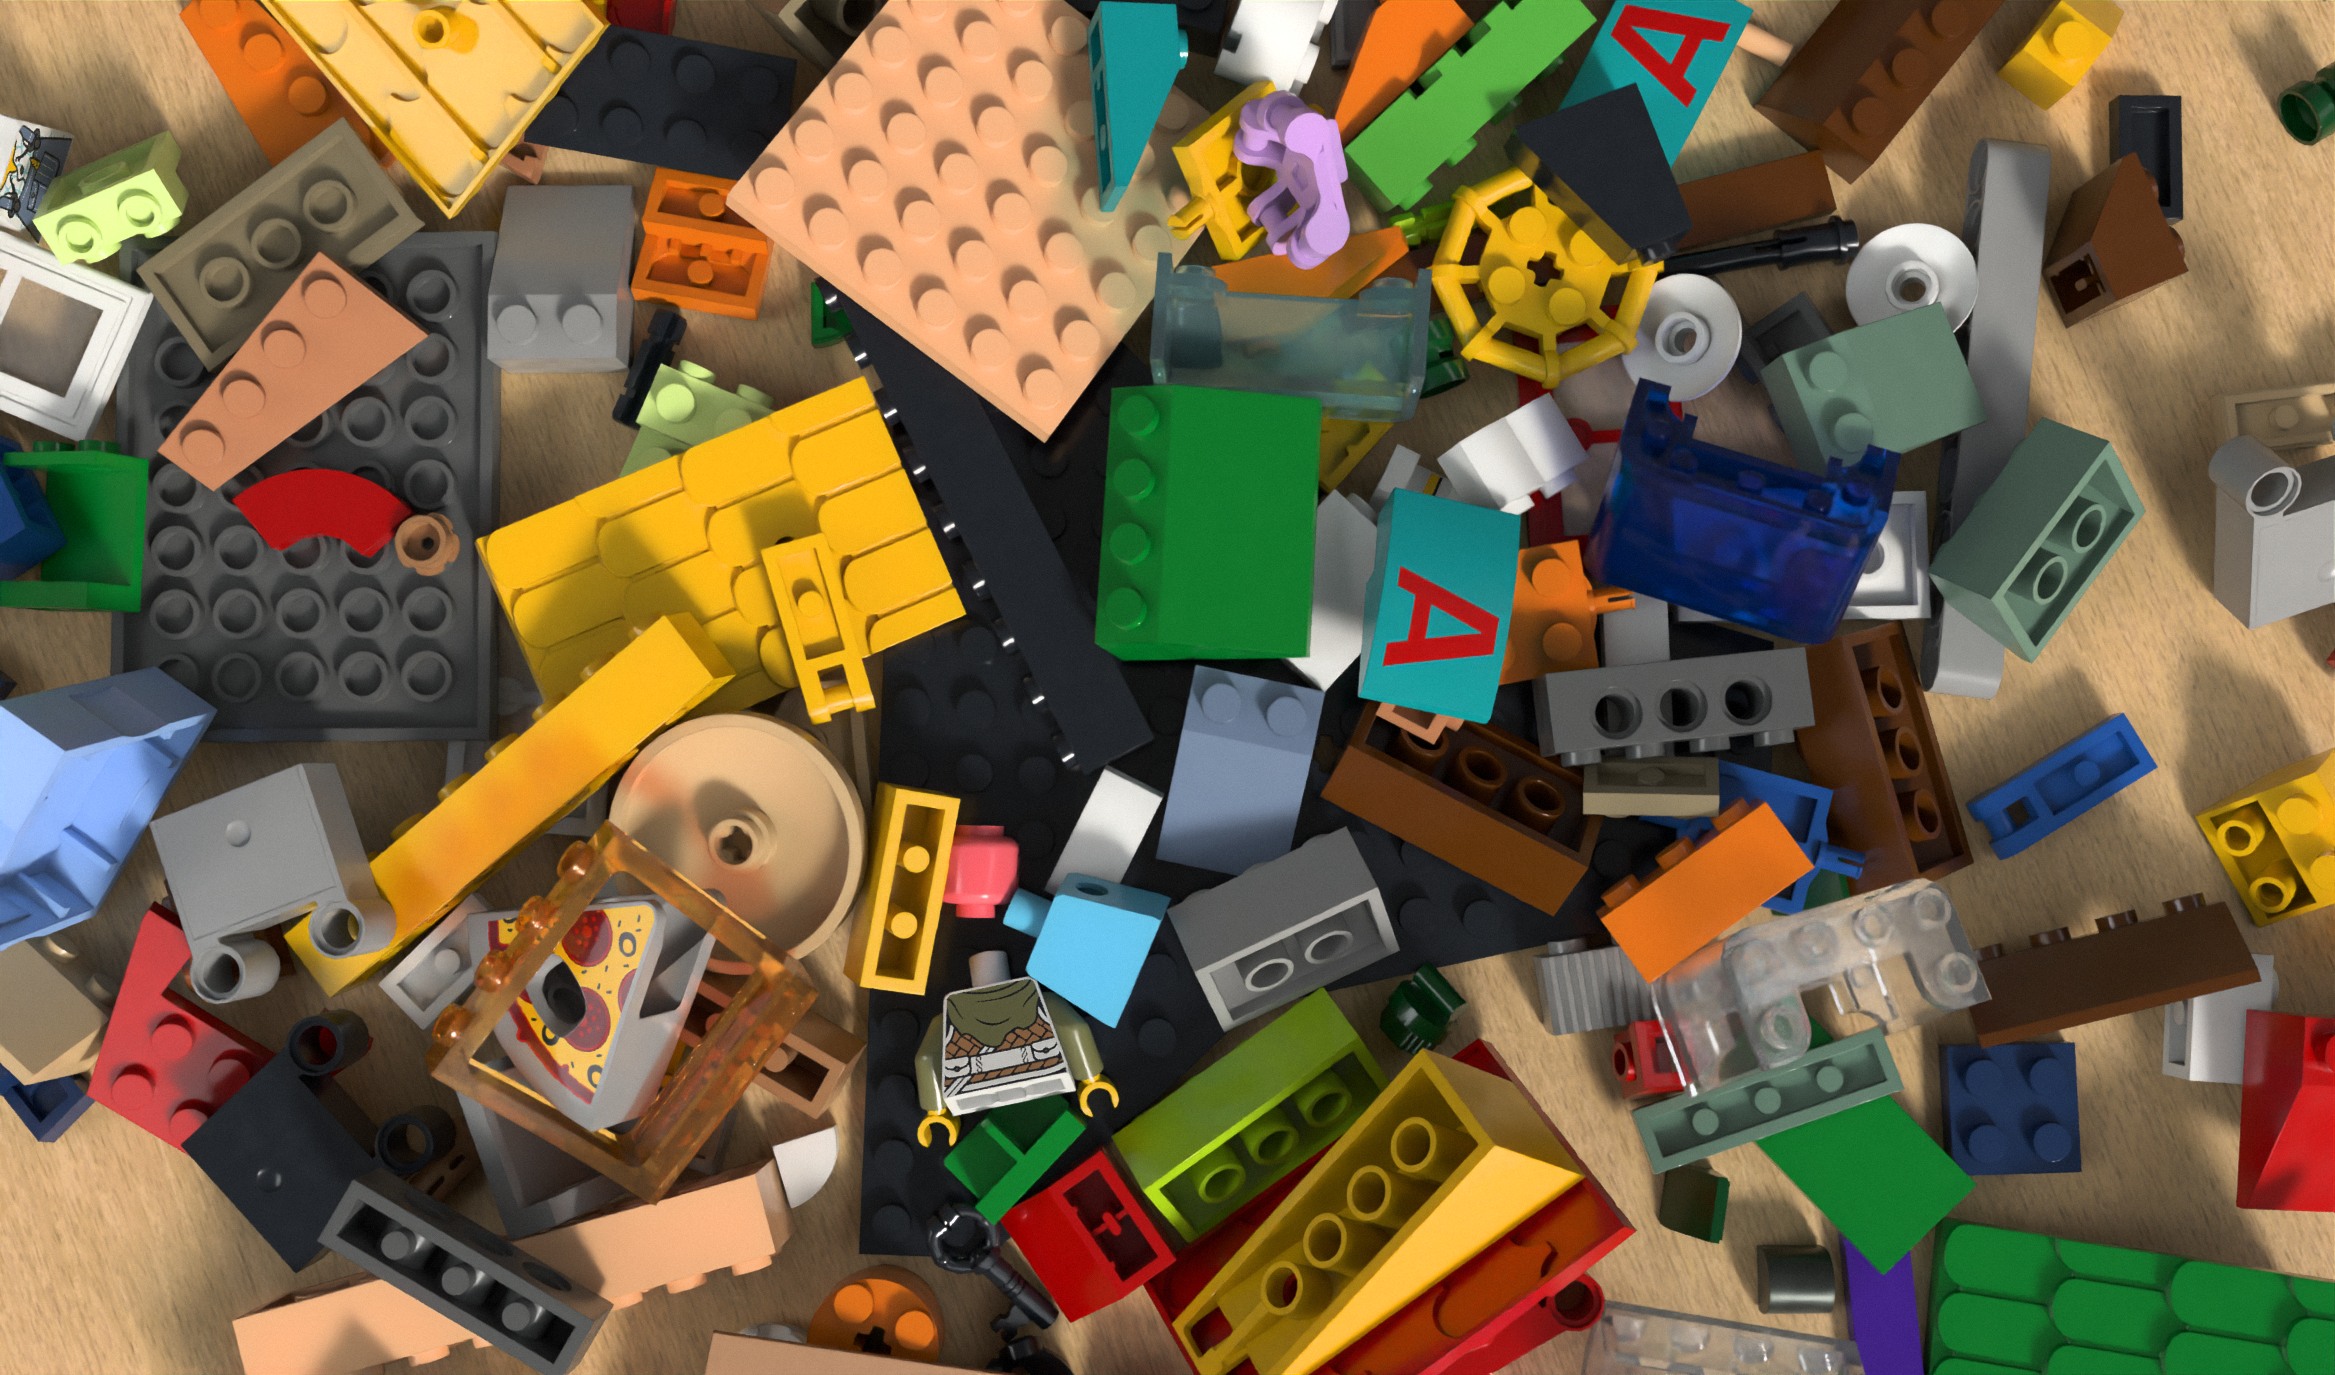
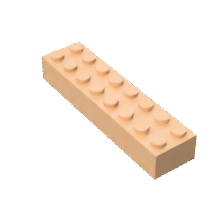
M775 1156L723 1170L717 1175L709 1174L605 1203L559 1225L509 1241L506 1232L496 1235L614 1304L611 1311H615L642 1301V1293L653 1290L660 1285L666 1284L668 1293L673 1294L708 1282L706 1275L724 1267L731 1266L734 1276L765 1268L772 1264L771 1257L783 1252L782 1246L797 1229ZM369 1271L359 1272L284 1293L232 1321L245 1375H381L386 1372L385 1366L406 1357L410 1367L441 1359L450 1354V1347L462 1344L469 1339H472L475 1349L492 1345Z

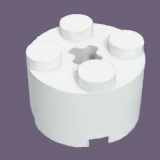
M1239 0L1213 74L1246 87L1258 81H1273L1277 91L1286 90L1299 96L1303 83L1306 84L1320 50L1319 46L1309 42L1317 44L1325 24L1328 25L1338 0Z

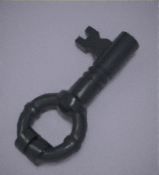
M946 1200L937 1209L939 1213L934 1212L925 1220L928 1227L926 1246L934 1264L956 1274L972 1272L975 1275L983 1274L1000 1291H1003V1294L1012 1302L1005 1314L999 1313L989 1324L995 1333L1002 1328L1004 1329L1000 1334L1006 1343L1010 1342L1018 1334L1017 1328L1019 1326L1027 1325L1031 1320L1041 1330L1051 1326L1057 1319L1059 1310L1000 1255L1001 1230L999 1223L997 1222L995 1225L990 1223L975 1208L976 1203H952ZM965 1217L974 1219L980 1227H983L985 1241L976 1245L969 1257L957 1258L952 1256L948 1249L944 1248L942 1240L952 1232L951 1227L956 1228Z

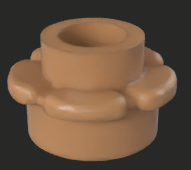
M431 512L427 516L416 514L404 521L398 528L395 536V548L401 563L405 567L416 568V572L423 576H434L443 572L445 565L448 562L455 561L460 551V538L453 533L454 525L451 520L442 514ZM427 538H431L434 542L430 550H426L423 546Z

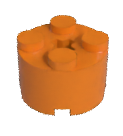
M880 1264L858 1270L837 1282L816 1310L808 1329L806 1343L938 1362L944 1346L946 1327L944 1316L935 1298V1294L923 1278L900 1266ZM874 1326L881 1327L886 1331L883 1339L884 1343L880 1348L869 1344L870 1336L868 1334Z

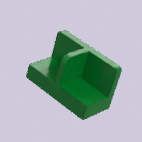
M1062 1094L995 1107L947 1155L944 1165L979 1198L975 1208L990 1223L995 1225L1086 1129L1088 1119Z

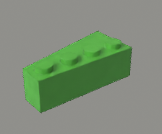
M1497 0L1474 22L1475 25L1343 147L1348 178L1380 214L1389 211L1397 205L1406 212L1433 187L1427 177L1443 162L1451 169L1478 144L1472 135L1489 120L1496 126L1523 101L1518 93L1534 78L1538 83H1541L1568 58L1563 51L1595 23L1597 19L1580 0Z

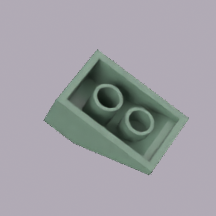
M1941 301L1842 331L1782 354L1760 371L1808 490L1989 420Z

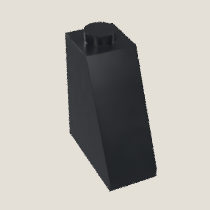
M1636 82L1515 126L1504 145L1508 158L1618 266L1639 259L1642 267H1646L1672 257L1679 252L1677 244L1694 227Z

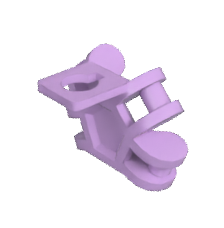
M1286 90L1274 91L1265 98L1254 99L1245 103L1239 120L1241 129L1235 134L1233 142V152L1240 161L1246 164L1275 169L1278 181L1250 203L1247 214L1255 226H1264L1269 233L1266 237V243L1274 255L1287 254L1291 263L1298 268L1305 270L1313 269L1340 250L1349 237L1350 222L1340 183L1347 180L1348 172L1338 124L1335 119H1325L1316 110L1308 108L1294 93ZM1297 202L1300 207L1292 215L1288 216L1287 213Z

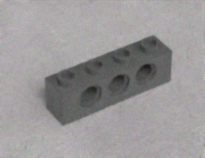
M1805 647L1546 673L1531 680L1541 757L1560 755L1562 767L1602 763L1600 751L1625 748L1626 760L1666 756L1665 744L1688 741L1690 753L1730 749L1729 737L1753 735L1754 747L1795 742L1793 730L1815 725ZM1730 685L1741 689L1747 697L1748 709L1742 719L1734 717L1725 705V694ZM1665 692L1678 696L1684 705L1685 714L1679 726L1668 723L1661 714L1660 702ZM1601 698L1612 701L1620 710L1621 723L1615 733L1605 731L1596 721L1595 709Z
M382 1167L353 1179L317 1240L543 1375H568L582 1361L614 1306L613 1303Z

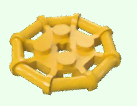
M1513 166L1470 187L1460 185L1451 195L1454 204L1432 266L1425 269V280L1427 284L1433 285L1463 347L1460 354L1470 362L1475 358L1542 383L1543 389L1558 388L1560 381L1620 353L1624 355L1631 354L1638 346V341L1635 337L1657 274L1664 272V260L1646 267H1642L1639 259L1618 266L1558 206L1549 204L1548 196L1517 166ZM1530 187L1531 206L1520 208L1506 218L1500 220L1487 207ZM1475 223L1488 235L1479 263L1472 266L1459 265L1472 226ZM1542 256L1552 259L1554 261L1553 267L1560 271V279H1550L1545 287L1534 284L1535 273L1527 269L1529 260L1539 262ZM1629 277L1615 320H1612L1599 309L1609 279ZM1461 284H1477L1480 293L1484 292L1490 304L1488 309L1492 318L1483 328H1481ZM1586 323L1599 334V336L1560 354L1557 352L1556 337L1568 329ZM1501 327L1539 340V354L1492 337Z

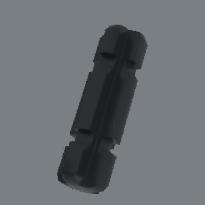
M658 308L655 311L647 329L650 337L648 340L643 339L624 384L627 391L625 395H619L612 412V419L617 423L633 430H640L641 426L636 423V420L660 364L670 367L676 353L672 351L674 344H680L686 330L687 320L681 315L662 308Z

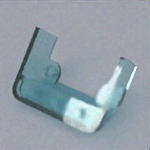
M1158 252L1150 346V364L1154 385L1175 384L1319 398L1322 402V418L1372 422H1402L1410 420L1415 415L1425 380L1432 269H1418L1414 288L1412 282L1401 278L1376 279L1373 281V288L1361 291L1358 300L1230 292L1226 282L1215 278V270L1199 265H1184L1178 267L1176 273H1174L1172 253Z

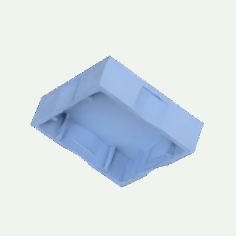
M156 666L0 701V952L20 941L46 936L98 914L139 845L153 814L175 784L218 711L216 708Z

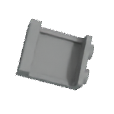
M508 1055L478 1066L482 1079L455 1089L509 1241L559 1225L644 1184L636 1160L607 1169L598 1141L593 1140L595 1133L590 1132L563 1115L542 1097L519 1072Z

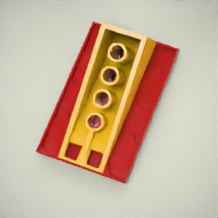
M1478 1038L1451 1058L1422 1048L1343 1135L1178 1251L1177 1261L1145 1282L1143 1286L1194 1375H1438L1466 1352L1482 1347L1544 1297L1556 1295L1637 1230L1621 1209L1616 1206L1614 1200L1583 1160L1577 1156L1576 1151L1548 1115L1543 1112L1541 1106L1513 1070L1506 1064L1507 1062L1493 1044Z

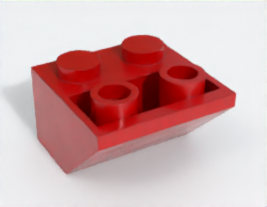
M1101 1142L1017 1201L1000 1219L1070 1323L1123 1299L1177 1261L1175 1243L1104 1142Z

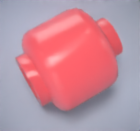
M955 826L942 902L956 904V917L995 918V905L1010 903L1018 889L1019 844L1011 837L1004 836V826Z

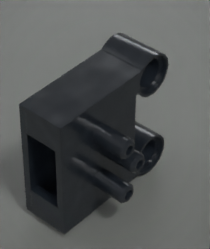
M345 1009L327 1011L306 1017L297 1022L288 1033L285 1047L181 1144V1147L295 1273L320 1261L332 1250L317 1240L353 1179L382 1167L406 1181L412 1174L447 1156L453 1148L456 1138L455 1123L450 1115L442 1108L429 1104L417 1106L398 1114L384 1122L379 1129L329 1074L359 1061L367 1051L369 1043L368 1027L363 1019L353 1011ZM323 1027L332 1031L336 1037L337 1049L333 1057L327 1055L320 1046L319 1036ZM409 1124L421 1129L425 1136L426 1148L423 1154L411 1149L407 1142L406 1132Z

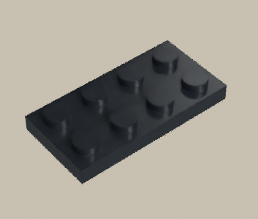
M610 24L601 35L595 47L585 55L561 85L554 98L544 106L525 130L524 142L740 180L790 120L798 59Z

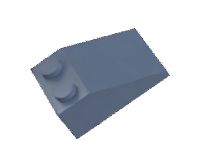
M1196 665L1155 859L1240 876L1254 864L1270 862L1289 853L1312 759L1325 692Z

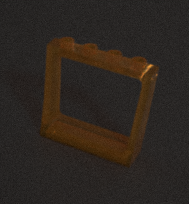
M606 819L587 844L578 840L566 849L557 867V875L560 877V880L546 898L534 895L524 904L515 922V930L519 933L504 953L498 949H493L484 956L474 974L473 983L477 988L463 1006L451 1003L441 1012L432 1031V1039L435 1042L424 1056L429 1074L433 1078L564 1150L656 1206L820 993L801 962ZM619 871H626L635 876L755 968L751 976L632 1130L623 1135H616L604 1128L590 1132L563 1115L540 1094L471 1058L607 880Z

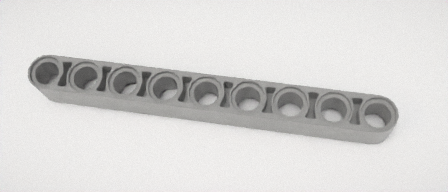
M1981 138L1972 153L1968 171L1962 242L1973 256L1979 283L1974 307L1966 321L1954 332V335L1989 420L1942 438L1930 566L1938 549L1943 543L1953 537L1971 513L1977 497L1984 490L1989 489L2010 461L2011 454L2016 445L2025 438L2051 171L2050 148L2045 144ZM1929 576L1931 618H1927L1924 621L1920 662V682L1923 691L1953 696L1992 699L1996 695L2001 683L2005 647L1951 607Z

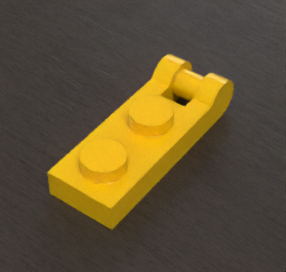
M825 532L761 549L760 551L812 725L815 726L832 721L830 714L855 707L857 713L876 708ZM843 664L848 682L823 689L818 671Z

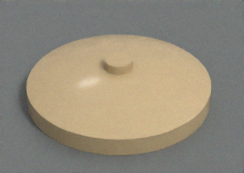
M747 711L713 713L686 721L658 736L640 752L624 773L612 801L608 819V857L611 873L620 896L715 888L724 895L727 909L705 970L730 975L765 973L794 963L811 953L829 939L850 914L859 897L868 865L869 838L866 816L859 794L845 768L834 754L808 732L785 720L762 713Z

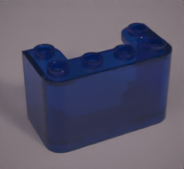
M1640 377L1583 552V563L1587 571L1596 579L1606 584L1798 643L1816 645L1831 640L1841 624L1887 523L1901 453L1868 444L1859 462L1852 466L1842 467L1843 459L1830 456L1822 476L1693 439L1692 436L1698 417L1685 413L1683 420L1673 414L1669 406V394L1672 386Z

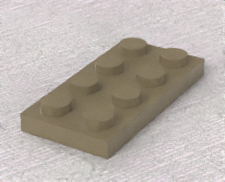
M341 117L137 268L136 271L207 370L215 375H219L322 248L358 275L423 227L425 222L355 126L345 117Z

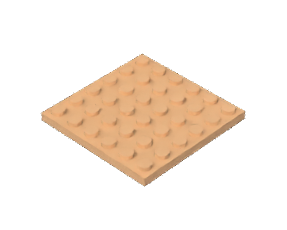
M889 0L727 194L726 206L1045 443L1206 228V224H1203L1187 240L1182 241L1170 232L1174 227H1168L1167 219L1188 204L1192 197L1172 146L1213 114L1175 85H1172L1125 193L1113 212H1101L1087 43V28L1091 21L1064 0Z

